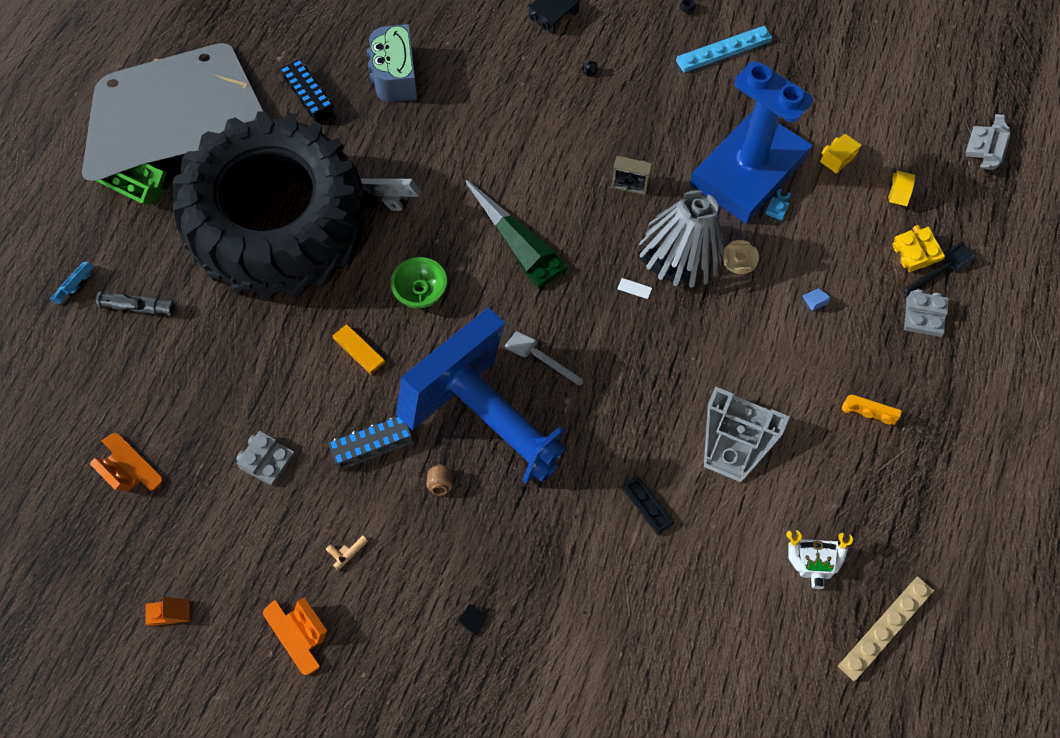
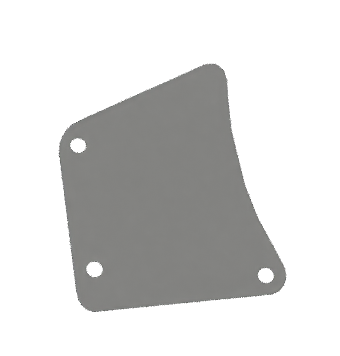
M225 43L214 44L116 71L106 75L97 82L93 94L82 168L84 179L90 181L100 180L141 164L185 154L188 151H198L201 135L207 131L221 133L224 131L228 119L236 117L243 123L255 120L257 112L263 110L233 48ZM208 54L210 59L202 62L199 60V56ZM218 76H222V77H225V78H229V79L237 80V81H240V82L248 83V85H247L246 88L244 89V88H242L243 85H240V84H237V83H233V82H229V81L224 80V79H222V78H220V77H218ZM115 79L118 81V85L116 87H108L107 82Z

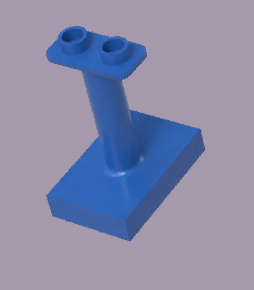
M756 61L749 63L736 76L734 85L738 90L756 101L753 111L692 173L690 185L693 188L702 191V194L705 196L711 195L718 205L746 224L808 158L812 147L810 143L779 124V120L781 117L788 122L798 121L812 106L813 97L799 86L771 70L768 66Z
M488 307L401 377L396 415L411 430H414L454 395H457L529 463L522 481L527 484L536 477L539 481L543 482L557 468L558 464L555 461L566 448L560 443L565 430L560 426L548 437H545L479 376L495 362L505 322Z

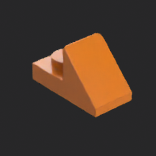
M163 597L162 602L146 604V626L190 621L189 599Z

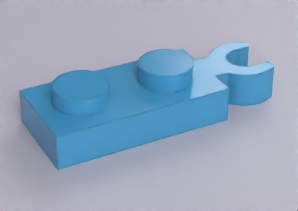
M83 262L50 299L55 304L61 303L67 294H73L79 288L78 284L82 279L86 280L92 274L91 270L94 266L89 262Z

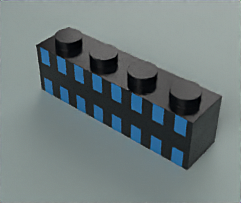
M298 59L281 67L283 79L314 122L321 123L334 116L333 102L330 98H326L323 88L318 87L315 77L310 76L305 64L302 65Z

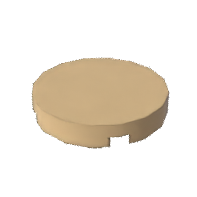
M735 240L725 247L722 260L728 270L737 274H746L753 271L757 266L759 253L755 246L750 245V242Z

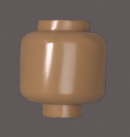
M436 465L428 470L427 488L434 495H445L452 489L453 472L451 469L444 465Z

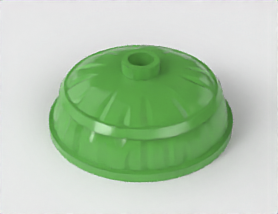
M425 257L410 258L396 267L391 276V289L394 296L400 302L412 308H426L433 305L442 297L447 287V277L444 269L436 261Z

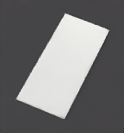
M624 278L621 279L618 290L646 299L649 298L652 290L651 287Z

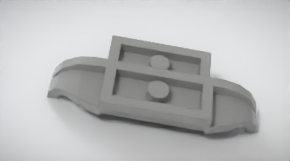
M995 114V121L992 127H973L966 150V157L983 158V164L980 165L981 170H993L1000 164H1003L1010 140V130L1006 124L1005 115Z

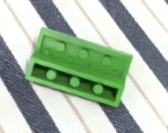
M145 163L95 181L142 204L150 205L157 202L162 196L165 189L161 187L167 172L149 163Z

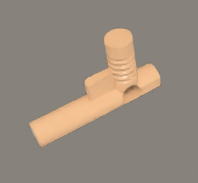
M362 536L350 549L344 545L339 551L330 544L326 551L337 560L333 566L339 571L368 540ZM340 558L346 559L343 563L340 562Z

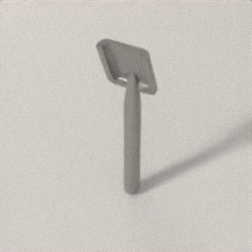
M516 331L506 343V350L522 357H527L531 352L538 359L575 384H583L582 378L534 348L537 345L536 339Z

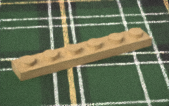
M917 576L839 663L838 667L855 681L934 590Z

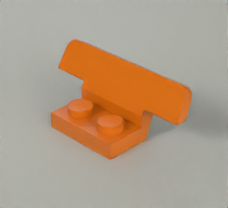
M113 433L101 440L112 454L104 459L94 458L90 465L115 490L129 492L141 481L150 491L154 492L162 484L161 476L119 434Z
M305 597L298 600L294 611L287 615L284 614L276 600L271 602L263 611L265 619L300 672L304 675L312 674L320 666L310 651L324 642L327 634L326 628Z

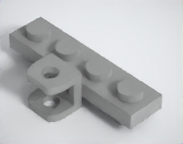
M360 178L364 196H384L382 201L392 211H401L403 209V205L399 201L400 199L407 200L409 197H418L421 193L413 179Z

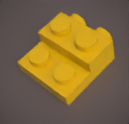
M929 226L916 232L911 230L894 237V243H892L894 251L896 253L899 252L901 264L904 268L907 267L909 273L945 258Z

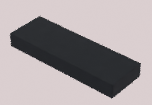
M638 475L621 486V489L656 535H659L674 524L673 520Z

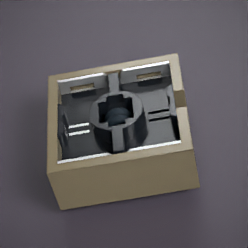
M617 156L613 168L611 188L646 195L652 163Z

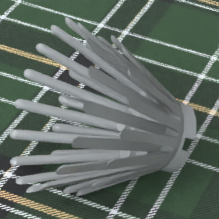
M699 190L685 193L682 200L655 216L657 218L651 221L648 226L656 224L645 233L646 237L639 243V245H643L666 224L640 253V257H644L672 228L646 268L648 270L651 269L658 257L663 259L675 241L658 275V278L662 280L671 261L672 267H676L681 257L673 281L674 286L679 284L691 247L687 270L691 271L689 287H694L702 237L704 284L708 283L710 241L712 244L713 272L715 277L718 274L717 263L721 266L720 253L724 256L723 245H725V240L717 215V201L709 194L707 198L701 196L702 191Z

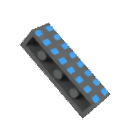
M393 416L386 422L374 423L369 428L356 430L346 437H337L332 442H329L328 445L339 471L411 444L413 441L408 426L398 416Z

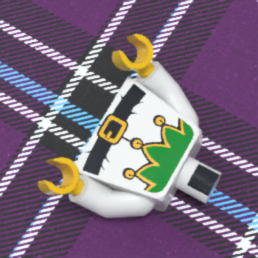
M796 530L795 538H792L791 531H788L786 534L787 538L791 541L789 543V560L794 568L800 572L801 577L811 578L813 589H823L824 579H830L839 571L847 555V546L853 542L851 534L847 541H842L844 537L843 532L839 534V541L841 542L839 545L838 541L803 540L798 530Z

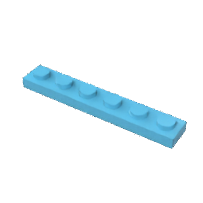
M762 26L677 56L676 61L683 73L769 43L772 40V36L766 27Z

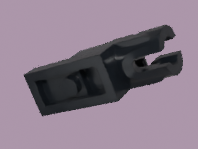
M656 247L650 249L644 257H640V253L644 250L642 249L638 252L637 257L647 265L658 250ZM669 252L666 253L663 259H659L658 257L654 265L651 267V270L657 276L659 275L669 255ZM671 261L663 279L667 278L673 283L680 261L676 267H672ZM685 266L680 281L682 279L684 282L691 273Z

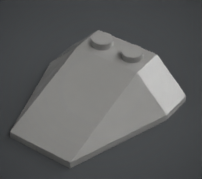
M715 386L707 410L704 467L742 482L783 435L790 416L772 409L768 410Z

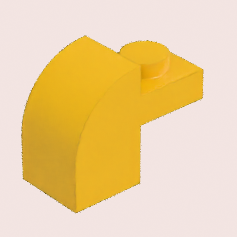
M897 171V173L893 174V185L888 196L889 202L903 206L908 205L915 182L914 174Z

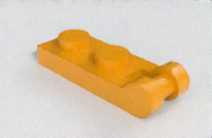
M849 395L842 405V410L845 413L853 411L862 414L866 418H875L885 424L893 425L900 418L902 411L855 395Z

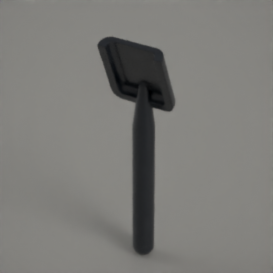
M961 241L944 254V261L946 263L941 264L905 287L903 292L910 294L911 291L918 289L949 267L953 271H959L975 259L976 256Z

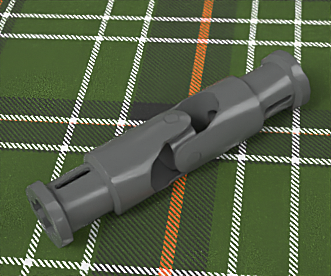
M99 291L96 296L98 308H103L104 306L112 307L114 310L130 309L133 312L164 313L168 316H173L176 306L175 301L172 299L163 301L155 297L137 295L130 297L122 293L106 294L103 291ZM140 298L145 301V308L143 310H139L143 306Z

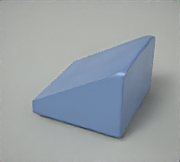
M819 288L802 296L812 311L827 305L831 299L829 295Z

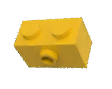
M843 134L840 138L836 137L830 146L827 145L821 153L823 156L820 162L837 174L856 157L862 145L847 134Z

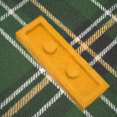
M347 324L333 335V339L370 375L385 363V360Z

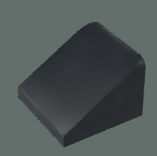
M469 604L459 617L458 624L473 635H476L488 618L472 604Z

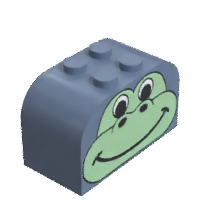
M409 24L385 26L374 30L369 38L370 48L367 49L368 59H371L368 62L369 72H372L370 73L371 84L374 83L377 96L386 102L417 100Z

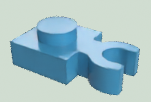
M779 189L776 198L772 197L765 214L782 221L789 206L787 202L791 193L788 192L787 196H782V189Z

